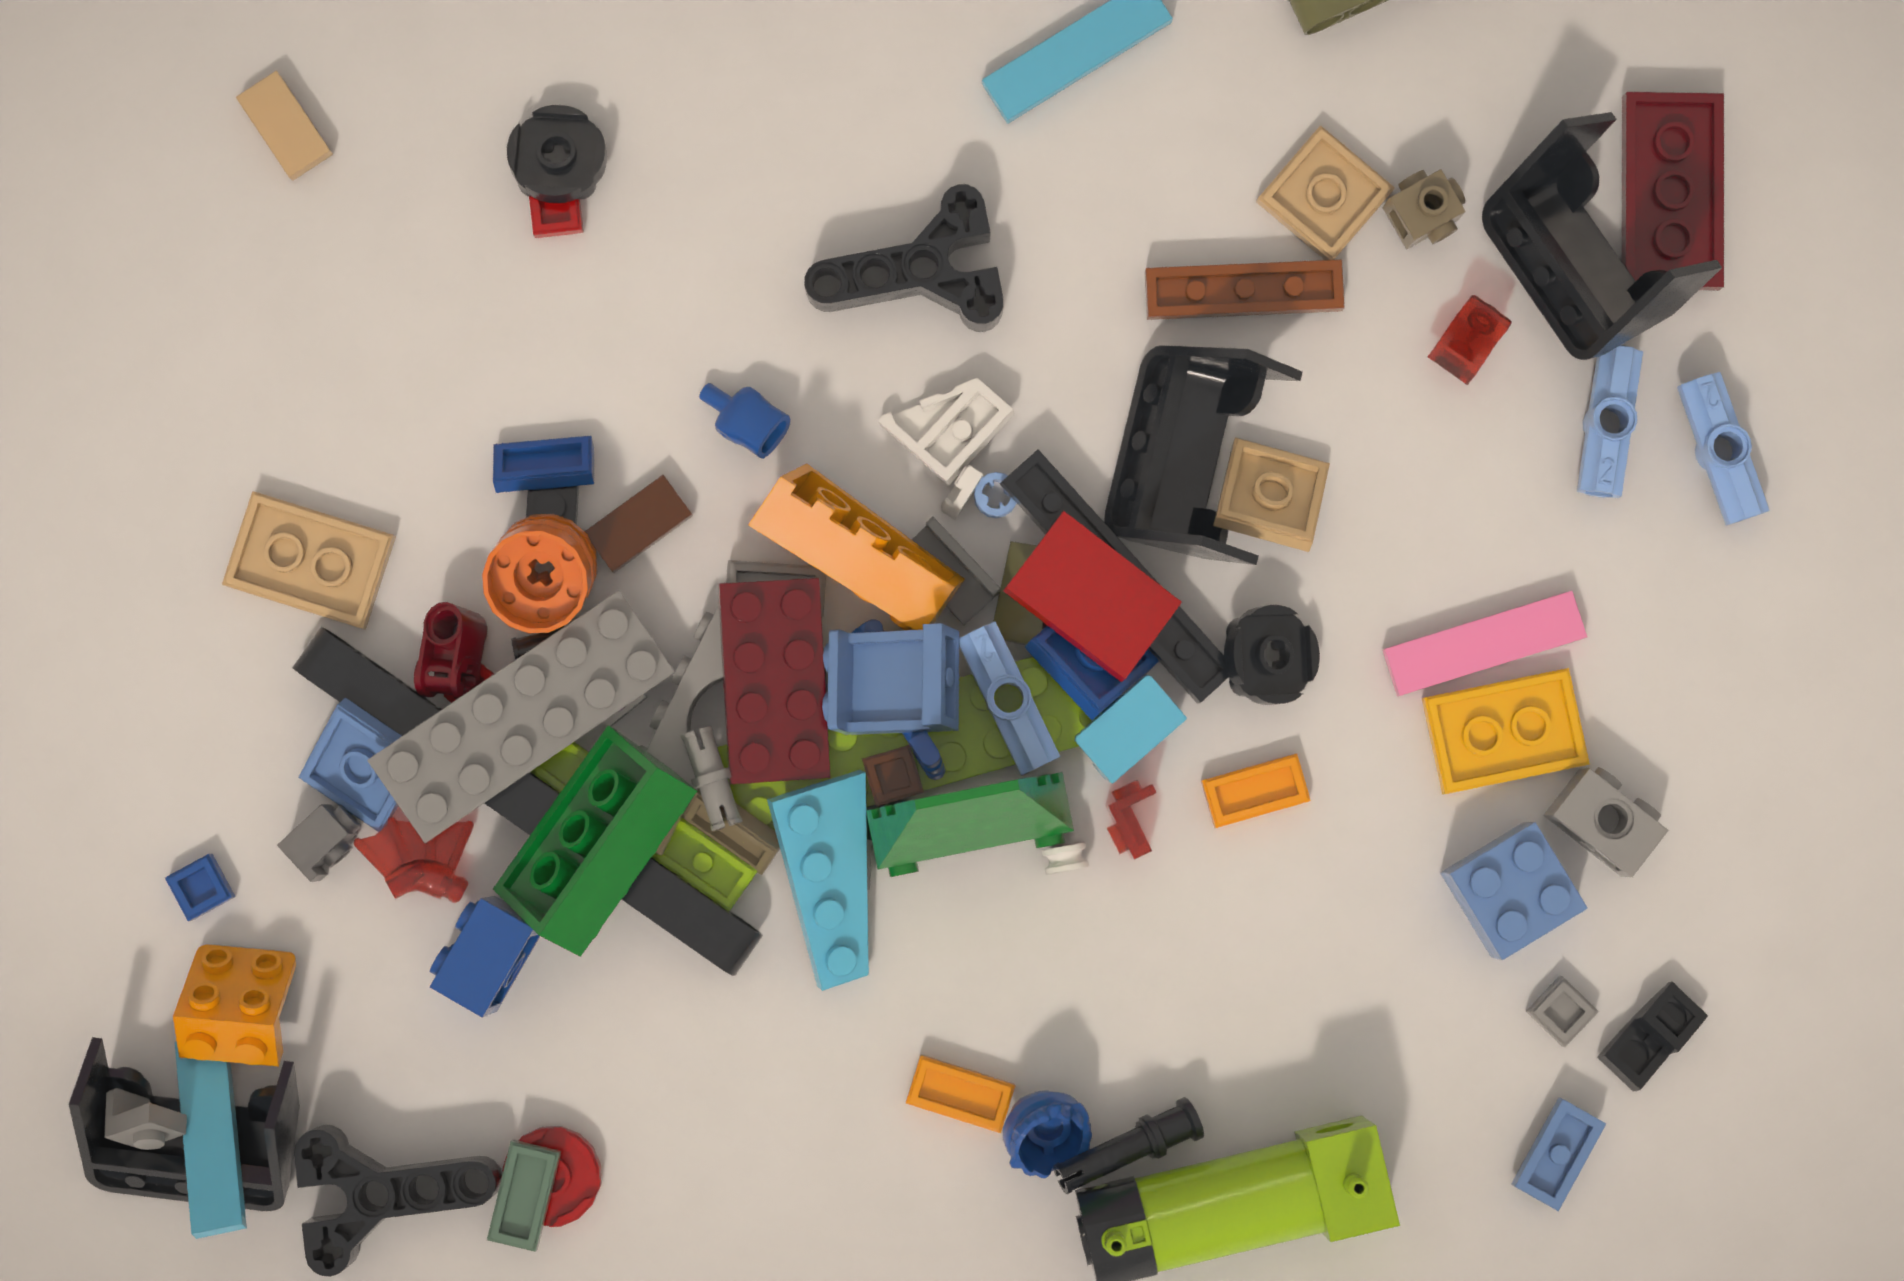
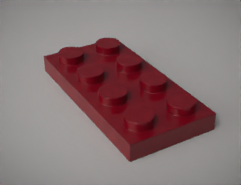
M1626 92L1622 96V263L1636 281L1640 276L1649 271H1668L1717 260L1722 269L1700 290L1719 291L1724 288V93Z
M819 578L718 584L728 767L732 776L729 778V784L830 778L828 726L822 710L826 688Z

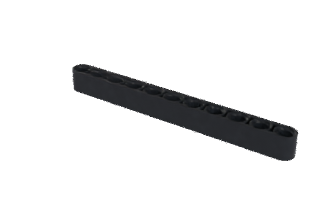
M322 626L292 667L300 675L337 701L341 702L344 698H347L401 736L442 710L439 706L426 697L420 696L416 690ZM529 772L484 804L531 835L560 793ZM652 857L632 883L627 894L621 899L732 976L737 974L763 936L762 933L732 911L723 908Z

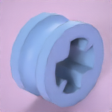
M989 473L982 477L975 488V505L987 517H1004L1012 512L1016 505V502L1010 496V501L1007 505L1004 506L1000 502L998 509L991 508L987 505L989 497L982 494V490L987 484L990 488H993V482L1001 483L1008 476L1005 473Z

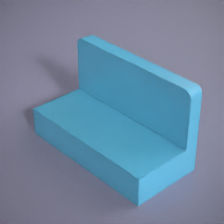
M1145 675L1075 736L1074 740L1091 759L1092 765L1101 776L1113 784L1180 726L1187 717L1153 677Z

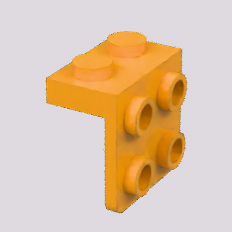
M209 944L200 946L194 956L173 1014L179 1058L279 1067L283 1055L279 1017L296 968L295 955L285 951Z

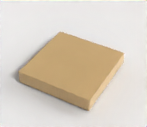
M1320 125L1258 197L1256 203L1324 260H1334L1388 198L1395 187Z
M1235 437L1213 526L1309 552L1314 540L1330 463Z

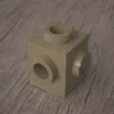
M1442 169L1427 176L1424 170L1409 176L1398 184L1401 191L1390 197L1383 206V210L1406 249L1429 238L1432 245L1447 238L1458 230L1455 222L1466 212L1463 207L1466 200L1462 189L1454 178L1447 179Z

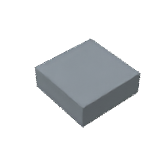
M1559 976L1526 1010L1563 1047H1566L1599 1012L1563 976Z

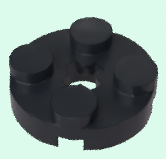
M550 105L533 111V117L526 120L521 126L518 123L508 139L507 160L511 173L522 193L547 203H566L575 199H586L595 192L596 184L605 172L607 150L601 131L594 123L588 120V116L585 113L570 106ZM555 145H563L564 152L570 154L561 163H551L550 159L544 158L545 153H552L554 151Z
M1282 605L1262 606L1248 610L1240 618H1235L1228 624L1224 645V662L1229 676L1230 688L1235 694L1247 697L1251 701L1262 705L1285 704L1298 699L1303 694L1300 692L1304 690L1307 682L1314 680L1320 662L1318 640L1310 625L1304 626L1301 620L1295 616L1298 614L1297 612ZM1269 642L1272 650H1279L1280 654L1279 660L1272 662V668L1264 657V650Z

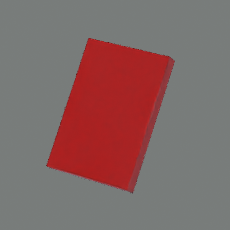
M1065 511L1060 514L1003 590V592L1120 682L1127 678L1182 603Z

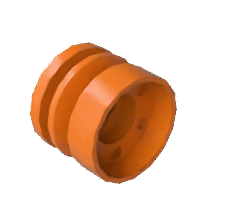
M555 514L530 515L515 522L488 555L482 573L484 596L492 612L509 627L526 633H549L567 625L582 609L586 598L591 592L598 572L596 550L588 534L572 520ZM549 561L553 564L554 568L551 573L544 571L539 574L535 570L538 562L545 564Z

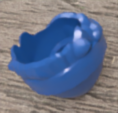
M1045 1090L1020 1098L1013 1105L1003 1126V1141L1008 1154L1011 1156L1009 1164L1011 1168L1022 1169L1024 1174L1028 1176L1037 1175L1045 1179L1054 1171V1164L1061 1163L1090 1149L1092 1132L1089 1115L1082 1103H1079L1074 1097L1065 1093Z

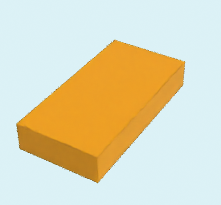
M1297 753L1201 780L1214 828L1311 801Z
M921 1054L906 1104L1001 1133L1016 1085Z

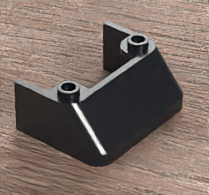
M1612 112L1563 119L1487 200L1482 211V223L1487 235L1570 355L1580 360L1600 357L1671 317L1722 269L1719 262L1713 260L1668 271H1649L1640 276L1636 281L1584 208L1595 196L1599 187V172L1595 163L1588 155L1587 150L1617 120Z
M1164 345L1152 348L1143 358L1139 368L1105 509L1104 523L1117 537L1128 541L1202 559L1257 565L1259 555L1226 544L1228 530L1213 526L1216 511L1206 509L1228 416H1245L1249 414L1261 399L1265 379L1301 381L1303 372L1250 349Z
M92 1037L68 1104L85 1178L96 1188L107 1192L189 1202L183 1135L165 1141V1145L161 1148L151 1150L139 1149L105 1138L106 1093L108 1091L118 1088L148 1098L152 1104L181 1113L180 1099L153 1096L150 1083L136 1069L130 1067L108 1068L103 1039ZM283 1062L277 1085L266 1086L252 1092L248 1107L235 1106L245 1209L274 1211L284 1205L289 1188L300 1109L294 1062Z

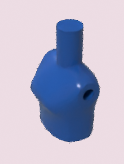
M708 383L700 392L699 398L720 412L715 422L716 431L727 440L745 447L761 459L772 453L789 429V415L773 406L752 387H743L731 397L713 384Z

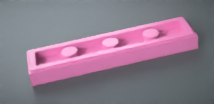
M1569 591L1395 645L1382 651L1398 697L1587 638V634L1573 591Z

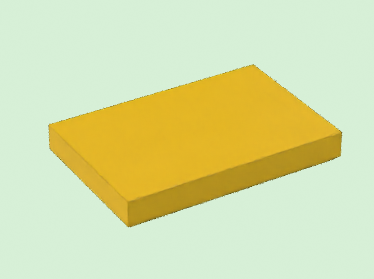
M1569 668L1422 698L1442 794L1590 765Z

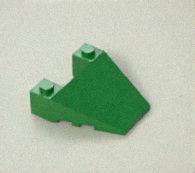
M1063 772L1016 779L866 810L877 869L888 868L890 877L919 872L917 864L919 861L1034 839L1036 848L1065 843L1063 833L1074 831Z

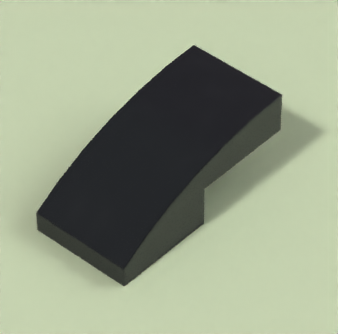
M1673 981L1668 982L1631 1018L1597 1058L1633 1092L1641 1090L1668 1056L1681 1050L1708 1015Z

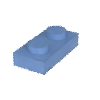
M1559 1097L1511 1185L1559 1212L1606 1123Z

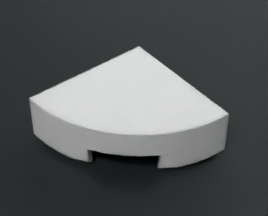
M970 465L968 467L965 466L956 479L954 487L943 501L941 511L956 520L974 493L983 474Z

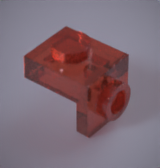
M1471 295L1451 320L1427 357L1468 385L1497 342L1507 332L1512 321L1492 305L1484 302L1476 295Z
M1135 780L1111 792L1115 801L1106 805V809L1114 823L1106 829L1118 854L1120 855L1127 851L1130 858L1134 860L1151 852L1152 849L1131 805L1157 793L1153 784L1142 788L1139 781Z

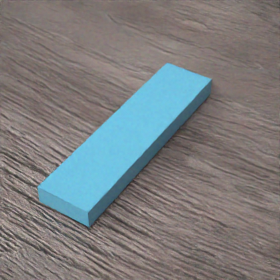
M1110 0L982 79V85L1006 123L1009 124L1172 23L1173 18L1161 0Z
M175 1042L180 1110L182 1114L187 1115L186 1134L183 1135L191 1234L196 1239L246 1229L231 1062L179 1058L177 1042Z

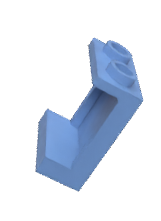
M943 623L923 624V630L848 633L840 629L829 631V643L825 645L823 652V662L828 672V693L824 695L822 703L823 715L829 730L845 735L923 732L925 730L926 732L959 731L958 630Z

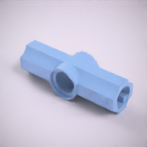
M1620 345L1596 358L1589 410L1585 413L1583 419L1585 438L1577 492L1602 498L1622 497L1630 437L1637 424L1635 403L1643 351L1637 350L1634 347ZM1602 410L1612 411L1618 416L1620 428L1617 433H1610L1602 428L1600 424Z
M1721 372L1709 374L1679 385L1677 390L1697 443L1695 448L1696 460L1707 471L1725 525L1727 526L1770 511L1750 456L1752 449L1751 438L1738 423ZM1717 437L1725 438L1731 444L1732 456L1729 461L1722 460L1716 455L1714 441Z
M996 621L959 638L961 652L1021 776L1061 757L1032 698L1030 688L1024 681ZM1013 685L1020 690L1023 700L1018 710L1008 713L1003 712L996 706L994 693L999 687Z

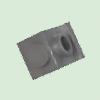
M321 804L277 846L310 882L321 881L328 875L322 866L326 863L332 868L350 853L353 847L348 842L358 834L356 831L361 825L342 805L335 809L331 804Z

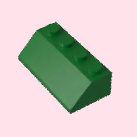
M608 725L493 887V890L539 936L581 957L592 940L598 935L601 927L620 900L627 894L630 886L649 859L656 853L659 845L675 822L684 813L697 790L671 768Z

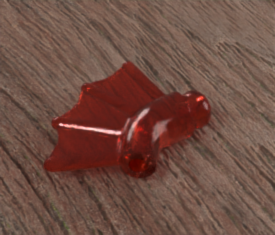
M390 817L388 824L380 832L367 838H356L354 846L384 877L395 899L409 892L419 891L440 900L443 896L450 902L457 903L460 902L468 886V881L464 877L455 875V872L474 828V823L472 821L456 822L427 843H424L409 821H399L395 817Z

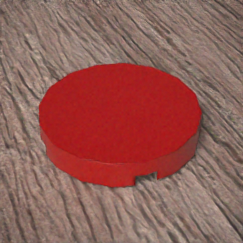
M562 1126L541 1127L523 1135L518 1141L562 1151L544 1226L562 1227L579 1219L595 1202L602 1184L601 1163L594 1147L580 1133ZM504 1163L503 1168H502V1175H503L505 1163Z

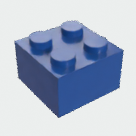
M497 896L480 898L476 903L470 901L455 925V928L461 931L460 935L450 947L444 946L429 971L436 975L430 985L431 989L482 1018L498 1011L540 938L504 900Z

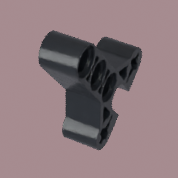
M958 184L950 187L943 195L940 212L912 243L825 259L814 263L807 270L804 277V286L809 302L820 311L834 312L922 295L959 314L962 323L968 329L976 332H986L993 329L999 323L1003 313V293L998 268L992 267L971 272H960L955 270L948 260L950 255L957 249L990 243L991 232L982 194L975 187L968 184ZM958 202H965L966 208L972 209L968 219V232L965 231L963 220H960L959 214L953 213ZM920 257H927L932 259L938 268L933 276L918 278L910 271L911 263ZM872 266L884 268L889 274L888 281L878 288L867 286L861 277L868 268ZM825 275L836 277L841 283L839 291L830 297H822L813 289L815 282ZM976 284L979 286L980 296H983L984 302L986 304H994L989 306L987 316H979L977 309H968L974 306Z
M322 1125L306 1132L298 1139L294 1150L297 1187L336 1185L345 1192L347 1197V1207L344 1213L311 1217L302 1223L307 1264L313 1272L321 1276L331 1277L337 1275L356 1260L360 1252V1244L385 1218L470 1208L485 1204L499 1191L502 1176L500 1166L495 1160L487 1156H473L385 1167L349 1145L347 1136L341 1129L333 1125ZM320 1141L323 1146H330L332 1153L324 1159L322 1154H313L312 1146ZM469 1169H479L487 1175L489 1185L485 1193H474L467 1187L465 1175ZM419 1175H429L435 1179L439 1187L436 1199L426 1200L417 1193L416 1180ZM370 1181H378L387 1188L388 1201L385 1206H376L368 1200L366 1188ZM331 1241L333 1247H342L343 1254L337 1257L335 1261L333 1254L324 1253L323 1246Z

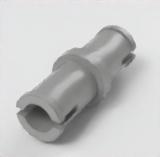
M712 726L700 728L698 731L704 750L699 748L694 730L681 735V739L684 741L695 778L691 780L693 788L700 790L711 824V831L725 828L719 807H723L729 826L738 824L743 820L739 815L728 781L732 777L730 768H724L712 733Z

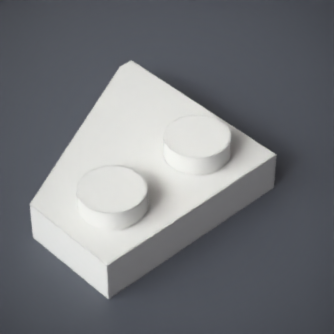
M975 378L955 386L947 394L937 393L919 400V405L894 415L892 412L884 414L879 418L878 422L949 486L962 472L963 468L968 466L1015 415L1012 407L981 380Z

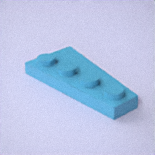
M857 770L767 799L816 984L822 991L869 975L866 772Z

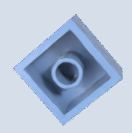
M1536 822L1521 823L1440 872L1491 958L1506 959L1588 909Z

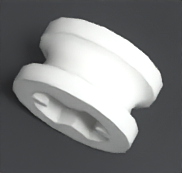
M1085 842L1041 850L1042 856L1047 857L1049 860V865L1045 868L1046 875L1089 867L1088 860L1082 858V851L1086 848Z

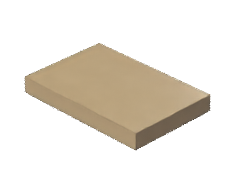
M252 491L222 585L366 630L396 536Z

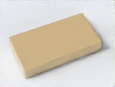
M277 70L236 96V99L292 181L333 155Z

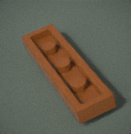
M1342 259L1145 269L1147 320L1340 312L1345 308Z

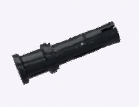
M1186 1097L1177 1100L1176 1107L1154 1117L1148 1114L1140 1117L1139 1121L1136 1122L1135 1129L1068 1160L1054 1164L1055 1176L1061 1175L1063 1178L1058 1180L1065 1194L1072 1193L1073 1190L1149 1155L1152 1159L1155 1157L1159 1159L1167 1155L1168 1148L1190 1138L1194 1141L1204 1138L1201 1120L1192 1103Z

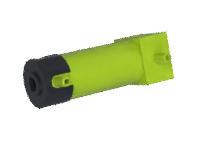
M1361 1115L1294 1131L1296 1137L1294 1141L1134 1178V1176L1098 1186L1077 1189L1075 1194L1080 1215L1076 1216L1087 1266L1092 1265L1096 1281H1135L1156 1276L1158 1272L1321 1233L1330 1242H1335L1398 1227L1400 1222L1376 1125Z

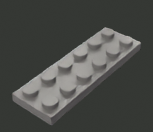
M618 590L367 761L424 843H427L674 674L675 671Z

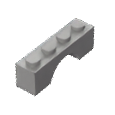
M719 605L714 615L706 611L694 634V638L699 640L700 643L692 659L684 656L672 678V683L678 685L670 703L662 700L654 713L649 727L655 729L656 732L648 748L640 745L642 749L671 768L692 787L691 780L695 778L681 735L691 731L692 714L702 695L712 686L723 681Z

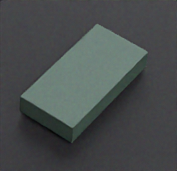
M517 1140L510 1142L487 1236L488 1241L534 1252L538 1250L562 1151Z

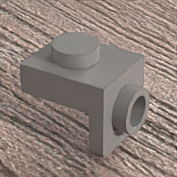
M118 1088L106 1093L105 1138L139 1149L151 1150L163 1147L165 1141L186 1134V1114L152 1104L148 1098Z

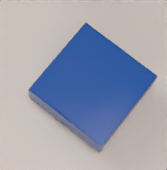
M207 854L165 877L187 921H193L236 897L213 854Z

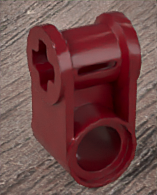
M448 602L438 603L427 612L423 622V636L419 658L414 670V686L420 696L434 697L437 694L453 695L457 700L480 684V667L487 637V624L479 613ZM458 622L457 630L453 635L454 627ZM429 672H434V676H429ZM460 678H464L465 682H460Z

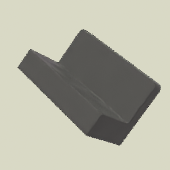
M933 516L926 522V526L911 539L965 578L946 606L963 626L1000 593L1001 588Z

